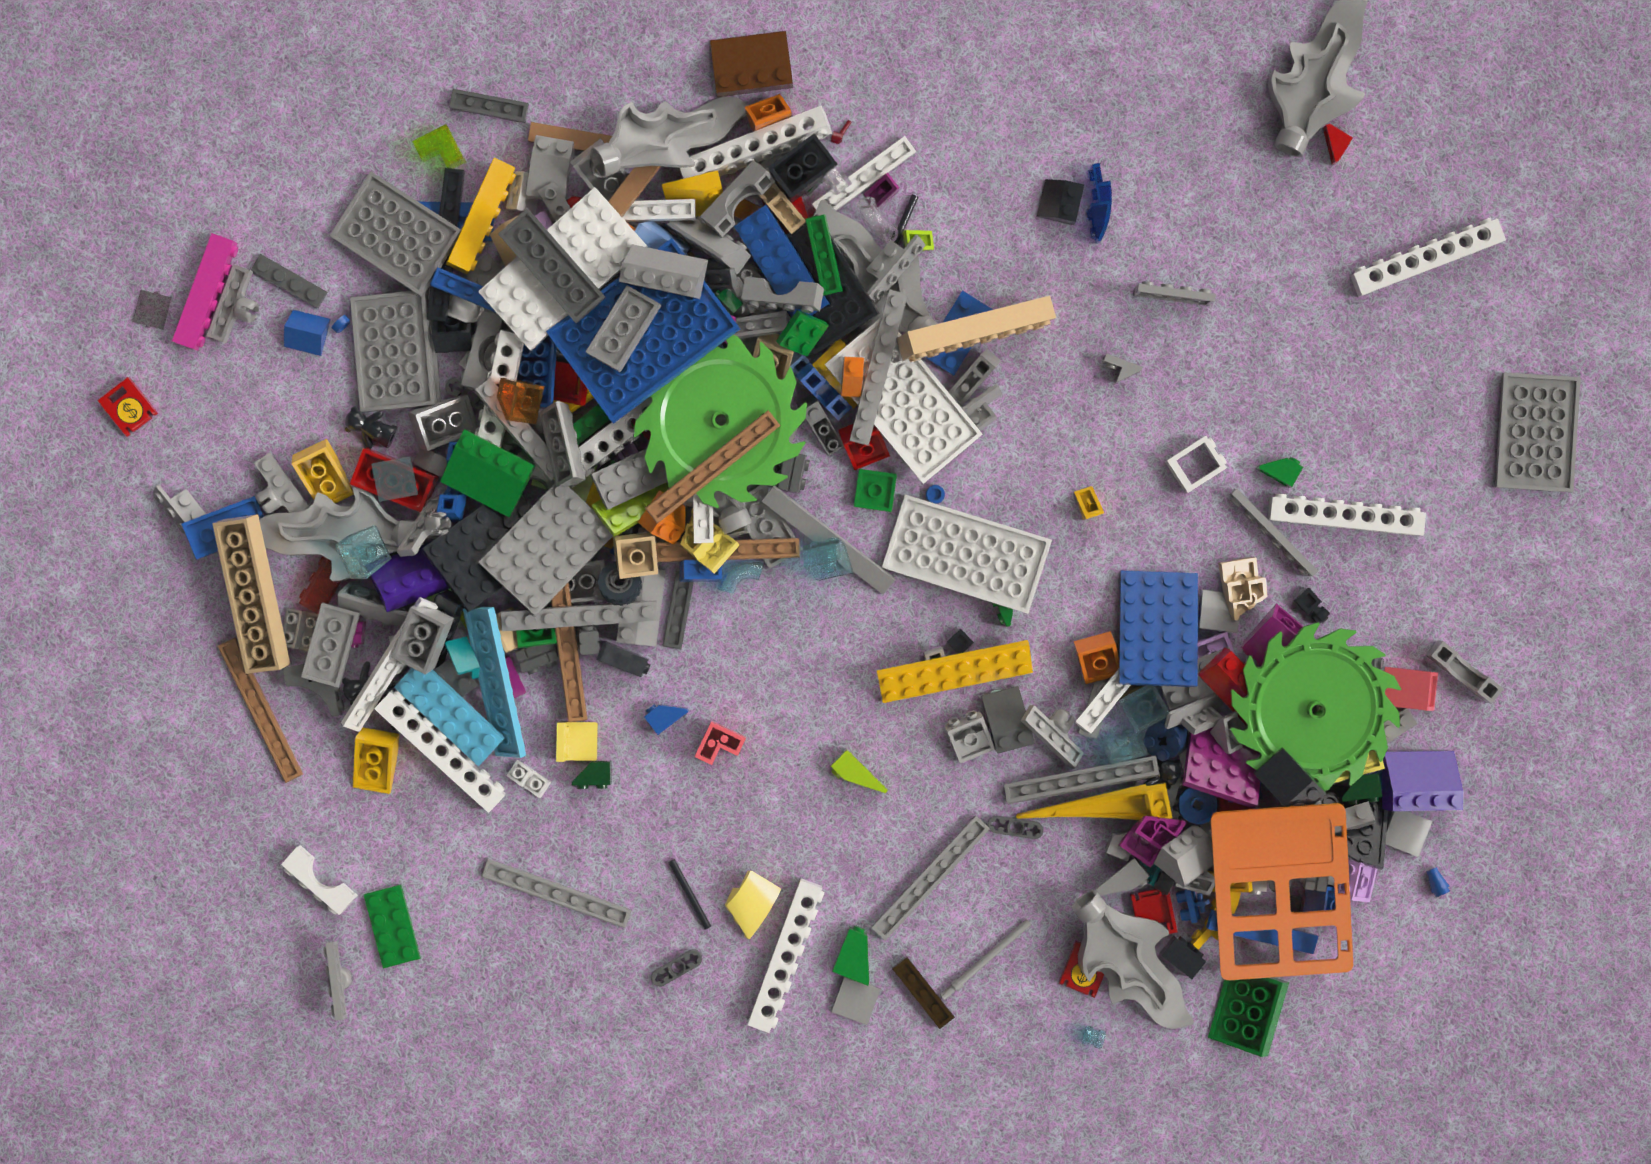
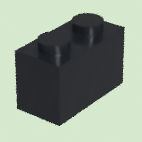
M1173 935L1160 954L1190 979H1193L1206 963L1202 958L1204 954L1197 948H1194V950L1190 949L1187 946L1189 942L1183 937L1179 936L1177 938Z

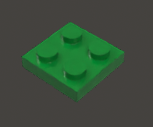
M797 310L776 342L782 347L808 356L827 329L828 324L823 320Z
M859 469L854 507L892 512L897 474Z

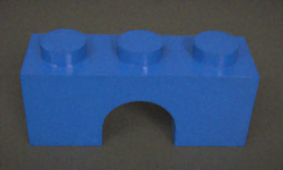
M810 363L795 375L838 421L852 408Z

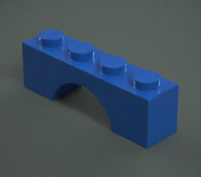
M449 442L446 458L447 464L457 442ZM447 485L444 494L439 496L437 512L446 513L444 517H448L451 522H460L463 520L467 495Z

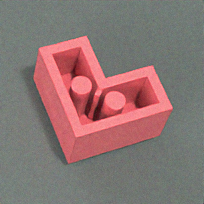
M711 721L695 757L712 765L720 748L738 756L747 737Z

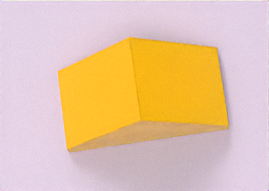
M1092 486L1074 492L1083 520L1104 514V510Z

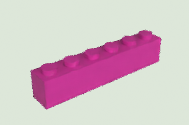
M211 233L172 339L173 342L197 351L199 347H203L206 329L209 330L212 322L210 317L212 312H215L219 303L217 298L219 293H223L225 287L224 279L230 274L232 265H230L232 257L235 258L238 253V243Z

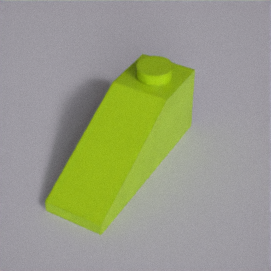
M848 749L831 764L833 768L831 772L838 779L842 777L846 781L883 793L888 791Z

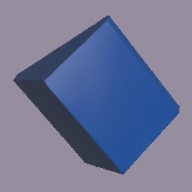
M293 310L284 325V347L322 356L331 319Z

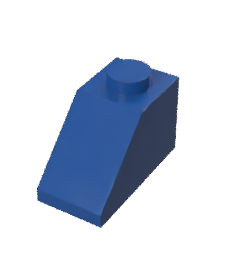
M654 704L646 710L647 715L644 718L659 735L688 713L689 710L684 707L662 704L656 707Z

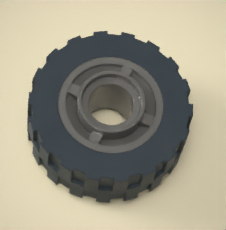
M616 561L607 564L601 570V574L599 573V589L602 597L608 603L624 606L635 601L636 597L640 595V590H642L641 577L620 579ZM618 581H624V584L621 586L615 585Z

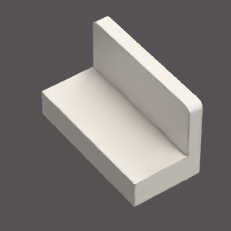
M514 171L513 173L516 174L512 185H510L506 209L523 212L528 208L534 215L538 199L526 197L529 173Z

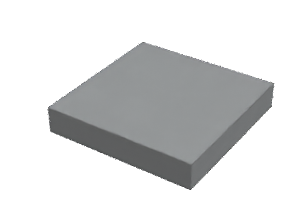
M844 977L831 1012L868 1025L880 988L870 984L867 986Z

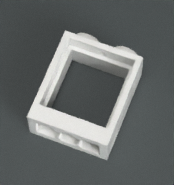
M1207 436L1200 438L1165 461L1185 494L1227 468L1225 466L1227 463L1222 454L1218 455L1214 449L1216 447L1214 441L1211 438H1207ZM1204 444L1218 468L1191 484L1176 460Z

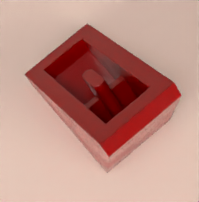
M1326 124L1323 127L1331 164L1333 165L1341 159L1353 137L1332 124Z

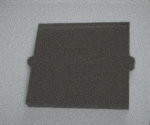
M140 290L132 322L146 325L147 328L154 327L164 330L172 297L160 295L158 292L153 293Z

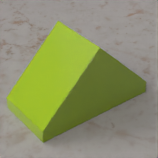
M903 231L904 248L915 235H918L925 243L922 251L934 250L932 231Z

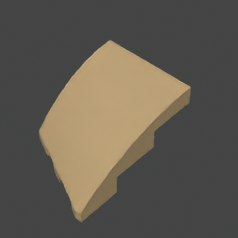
M1256 557L1218 563L1224 597L1231 618L1234 621L1238 620L1239 616L1247 610H1251L1258 602L1267 597L1266 578L1258 576Z

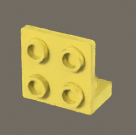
M558 722L556 762H564L566 760L596 761L598 723Z

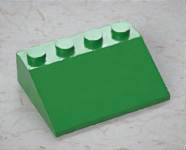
M464 429L440 482L510 517L536 465Z
M1275 977L1224 980L1208 1038L1260 1057L1268 1056L1289 982Z

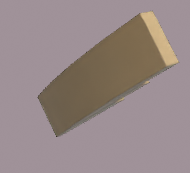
M775 183L763 195H759L791 234L806 223V220Z

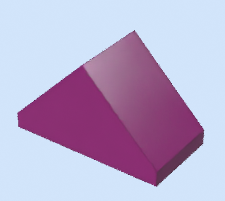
M886 173L863 195L872 207L877 209L899 192V187L889 173Z

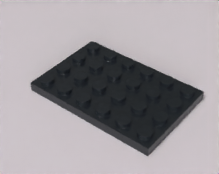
M805 223L793 234L789 232L786 235L816 283L820 285L808 228ZM832 236L831 241L843 291L824 295L829 304L812 315L828 324L827 329L812 349L814 355L880 314Z
M523 495L518 500L510 517L483 504L450 528L448 533L439 536L421 549L467 612H470L503 587L479 564V561L531 509Z

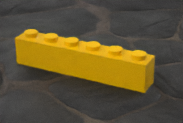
M493 158L463 224L460 235L446 262L447 266L465 274H468L470 270L474 271L478 262L475 260L477 253H482L485 246L483 239L485 235L489 237L492 231L491 221L493 218L497 219L500 213L499 203L500 201L504 202L508 195V191H506L507 185H512L516 174L513 173L515 167Z

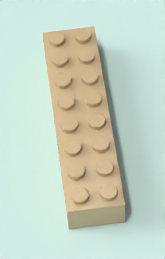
M1046 296L908 331L896 339L902 361L909 360L911 363L921 360V358L926 356L931 358L942 352L950 353L956 351V349L961 347L965 349L977 343L985 344L991 342L996 338L1000 340L1012 334L1020 335L1031 329L1033 331L1044 328V326L1050 325V321L1055 319L1056 315L1051 297Z
M258 514L223 519L212 523L245 674L280 670L290 665Z

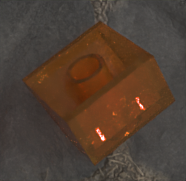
M500 378L497 399L505 419L536 424L544 386L528 381Z

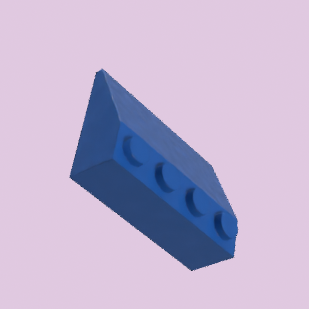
M549 335L533 350H529L524 344L512 398V405L515 408L545 409L553 404L557 346Z

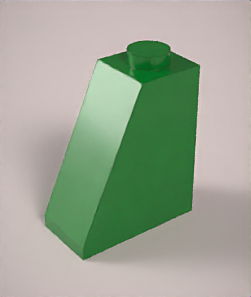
M854 925V928L849 926L832 972L868 986V936L864 932V928Z

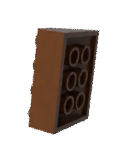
M786 31L710 40L717 98L793 88Z

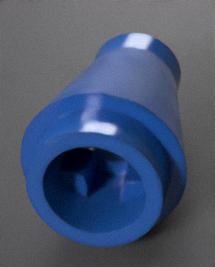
M1437 867L1426 871L1432 894L1434 893L1435 897L1450 892L1449 884Z

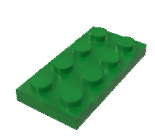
M402 884L364 894L383 969L421 959Z

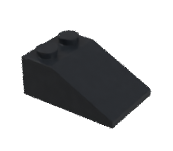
M814 133L767 167V170L781 192L793 203L838 164Z
M1283 747L1254 772V775L1284 807L1315 805L1326 795L1322 785Z

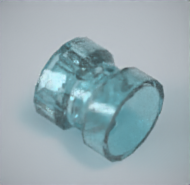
M1087 1025L1082 1037V1044H1091L1095 1048L1101 1049L1106 1031L1102 1029L1097 1031L1092 1026Z

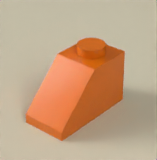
M843 357L841 396L861 397L864 358Z

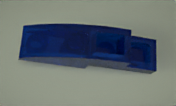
M1100 163L1092 164L1090 170H1088L1089 182L1093 181L1094 189H1091L1092 200H1096V203L1090 204L1089 209H1087L1088 221L1092 220L1093 228H1090V235L1092 240L1095 239L1096 244L1101 242L1106 232L1112 206L1111 180L1103 182Z

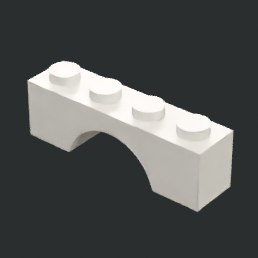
M301 845L296 847L281 864L285 867L284 871L290 876L294 875L303 888H309L318 901H324L328 905L329 911L333 914H342L358 895L344 883L333 887L321 884L313 873L315 858Z

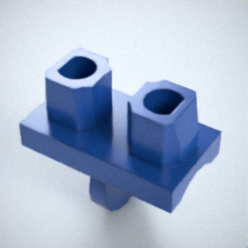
M1187 889L1176 893L1178 903L1187 902L1188 908L1180 910L1181 920L1197 923L1201 919L1200 913L1206 912L1205 905L1210 903L1209 899H1203L1202 893L1195 894L1194 891Z

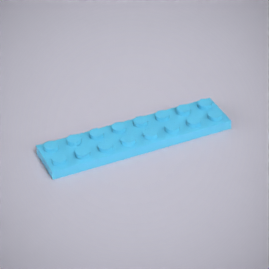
M475 607L470 612H467L464 608L463 612L471 647L480 666L478 679L487 720L505 737L494 750L495 756L522 758L526 756L525 745L494 607Z

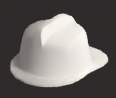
M450 295L448 316L466 323H474L481 316V312L484 311L483 307Z

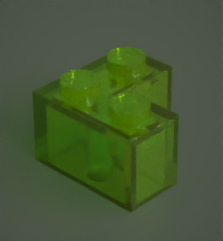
M447 124L412 141L424 162L439 154L447 168L454 169L467 162Z

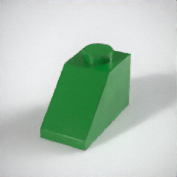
M1290 457L1289 459L1284 458L1258 465L1256 470L1291 488L1301 473L1303 466L1299 465L1300 461Z

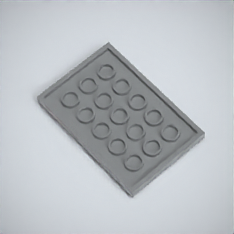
M370 171L330 236L412 291L423 296L432 281L437 267L441 268L451 253L461 229Z
M414 291L350 297L360 412L435 405L436 392L430 325L427 320V292L423 296Z
M1502 373L1495 488L1569 493L1574 491L1581 377Z
M555 483L479 561V564L536 617L613 536L594 510L569 486L556 487Z

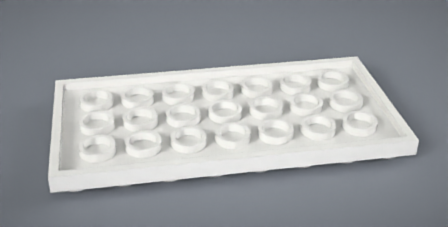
M595 187L547 229L599 290L621 271L623 261L632 244L648 247ZM518 256L478 291L529 350H533L548 336L547 330L568 316L567 312Z
M881 318L824 364L842 385L843 357L864 358L861 394ZM896 339L874 425L924 484L978 439L982 433L922 360L911 363L909 360L902 361ZM852 397L857 405H859L861 397Z
M905 495L882 568L1029 614L1052 540Z

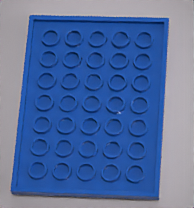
M673 238L658 248V250L685 255ZM617 278L601 290L606 298L578 323H575L568 315L546 332L614 424L739 331L740 328L705 281L703 282L701 297L697 299L619 282V278ZM629 286L660 303L661 307L621 372H618L588 355L586 350L625 287Z

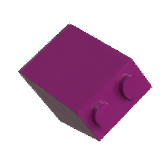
M1276 603L1243 641L1241 648L1247 656L1251 655L1258 661L1257 663L1261 667L1268 641L1281 631V644L1283 647H1286L1303 626Z

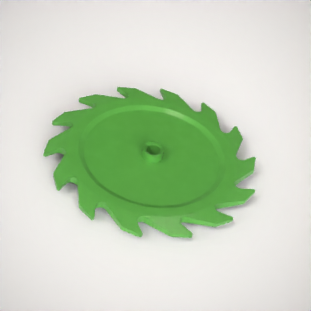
M735 335L726 340L727 348L722 349L717 346L651 395L652 403L635 421L634 430L635 438L644 430L651 432L645 461L650 473H652L657 461L661 460L664 462L668 486L671 488L769 410L781 426L696 493L704 504L719 508L714 498L716 491H721L739 502L757 501L747 491V486L751 484L775 486L788 478L787 475L775 473L773 470L774 466L798 456L806 443L805 441L795 444L789 442V437L805 420L807 409L806 402L797 410L790 408L796 386V379L792 368L789 367L784 379H778L773 353L760 342V355L754 358L740 338ZM719 414L724 415L726 418V423L722 426L715 422V418Z
M1319 622L1302 627L1286 647H1283L1281 644L1282 632L1279 631L1268 641L1261 667L1257 668L1252 656H1248L1243 668L1247 695L1241 697L1233 689L1231 690L1232 706L1246 722L1247 727L1244 730L1231 727L1230 730L1237 742L1260 752L1259 758L1246 761L1254 769H1259L1283 747L1313 778H1317V781L1326 791L1346 770L1349 771V785L1354 784L1363 775L1369 751L1375 750L1379 761L1382 762L1388 749L1384 722L1389 720L1397 728L1400 727L1399 711L1385 695V690L1387 688L1401 690L1393 675L1371 664L1373 659L1385 657L1386 654L1372 645H1346V641L1357 633L1356 630L1339 628L1319 639H1315L1314 634L1320 625ZM1315 705H1319V710L1312 713V708Z

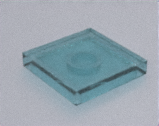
M411 457L371 464L379 502L418 495Z

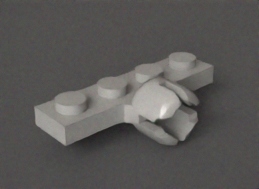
M233 264L208 330V337L227 343L233 324L237 319L248 323L255 321L257 316L249 313V311L253 310L259 313V304L245 297L253 271Z
M268 453L254 463L268 483V487L256 495L259 505L270 499L269 502L262 506L264 512L270 514L282 506L289 513L301 512L309 508L271 453Z
M439 497L429 498L397 549L400 557L416 555L427 536H440L448 533V530L451 528V521L448 517H444L446 513L437 512Z
M1029 705L1021 722L1070 768H1076L1084 752L1068 737V732L1074 723V717L1072 715L1069 717L1070 713L1064 709H1056L1050 719H1048L1035 705Z
M332 941L325 943L326 947H324L323 952L325 959L327 958L328 960L326 975L329 983V996L333 1000L331 1014L335 1016V1021L347 1018L344 990L351 986L353 979H351L352 972L340 965L338 942Z

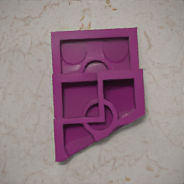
M1143 816L1126 833L1118 845L1151 867L1161 848L1179 835L1186 822L1176 819Z

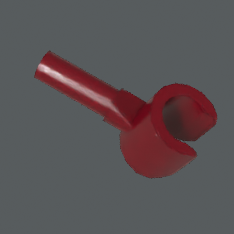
M850 120L845 123L840 133L833 132L831 142L836 144L842 142L846 130L852 123Z

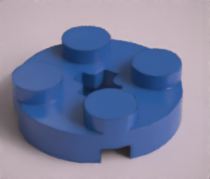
M1190 787L1182 792L1178 800V809L1181 816L1194 824L1209 822L1212 814L1216 812L1218 805L1214 795ZM1195 800L1203 802L1200 810L1193 808L1192 805L1195 804Z

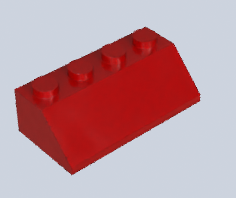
M363 448L350 485L421 512L432 496L439 476L373 449Z
M1224 647L1198 673V676L1233 712H1237L1232 706L1231 690L1233 689L1241 697L1247 695L1243 674L1244 664L1231 650ZM1238 714V718L1247 726L1246 722Z

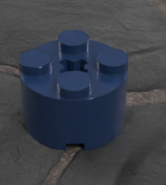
M1163 719L1151 725L1145 733L1143 745L1152 756H1156L1160 761L1176 757L1183 753L1188 745V731L1182 724L1167 729L1165 728L1166 719Z

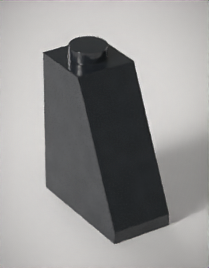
M608 641L603 643L596 659L639 677H642L643 674L647 675L651 666L648 663V658Z

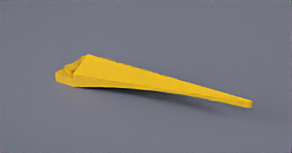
M1166 783L1150 786L1143 784L1018 813L1016 818L1101 817L1140 820L1143 816L1172 819V812Z

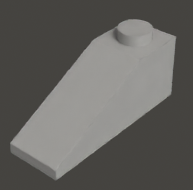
M988 349L978 357L949 391V394L960 407L997 367L1001 360Z
M1135 857L1095 890L1102 896L1135 889L1137 886L1141 889L1149 882L1147 878L1150 874Z

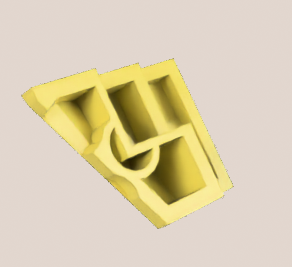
M692 508V516L689 524L687 523L685 534L680 545L715 574L738 548L739 544L729 535H724L722 529L714 523V543H694Z
M747 871L740 888H733L725 903V907L733 915L734 921L741 927L747 939H750L762 924L781 891V888L753 871Z

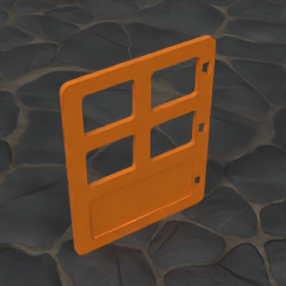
M1340 803L1213 813L1211 816L1219 961L1222 978L1225 980L1345 973L1351 971L1354 964L1346 810L1344 806ZM1335 826H1341L1342 836H1335ZM1332 876L1334 878L1335 908L1333 910L1291 912L1289 881L1291 879ZM1268 880L1275 882L1276 912L1274 914L1232 916L1230 885L1232 883ZM1344 883L1345 893H1338V884ZM1336 926L1338 956L1335 959L1293 960L1292 929ZM1277 930L1278 962L1246 965L1235 964L1233 934L1235 932ZM1347 940V950H1341V941Z

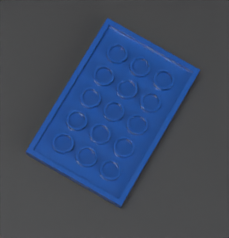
M1121 570L1119 684L1176 687L1198 686V573Z

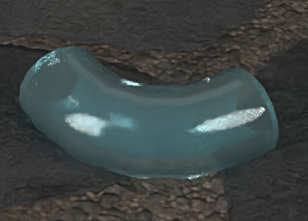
M743 560L732 564L723 572L722 579L718 582L716 589L735 594L736 588L741 581L745 579L759 581L764 562Z

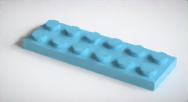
M411 668L394 687L477 766H480L505 739L501 733L434 670L425 675Z

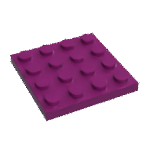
M1214 727L1196 735L1189 731L1182 785L1255 809L1258 806L1260 780L1254 775L1256 769L1248 765L1246 761L1259 758L1260 752L1242 744V748L1231 754H1226L1210 733Z

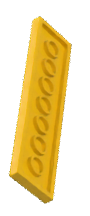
M1024 640L876 671L882 701L887 703L1033 673L1029 642Z

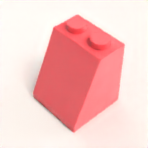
M1385 667L1383 671L1393 675L1401 690L1393 688L1385 690V695L1395 707L1434 711L1438 672Z

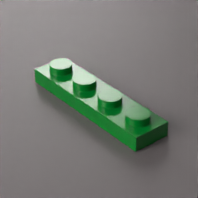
M826 214L807 218L806 224L820 286L824 288L823 296L842 292Z

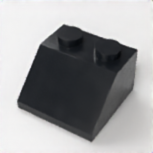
M1045 179L1036 217L1074 225L1080 207L1084 184L1067 180Z
M451 316L447 317V323L433 321L432 340L435 353L471 351L474 323H466Z

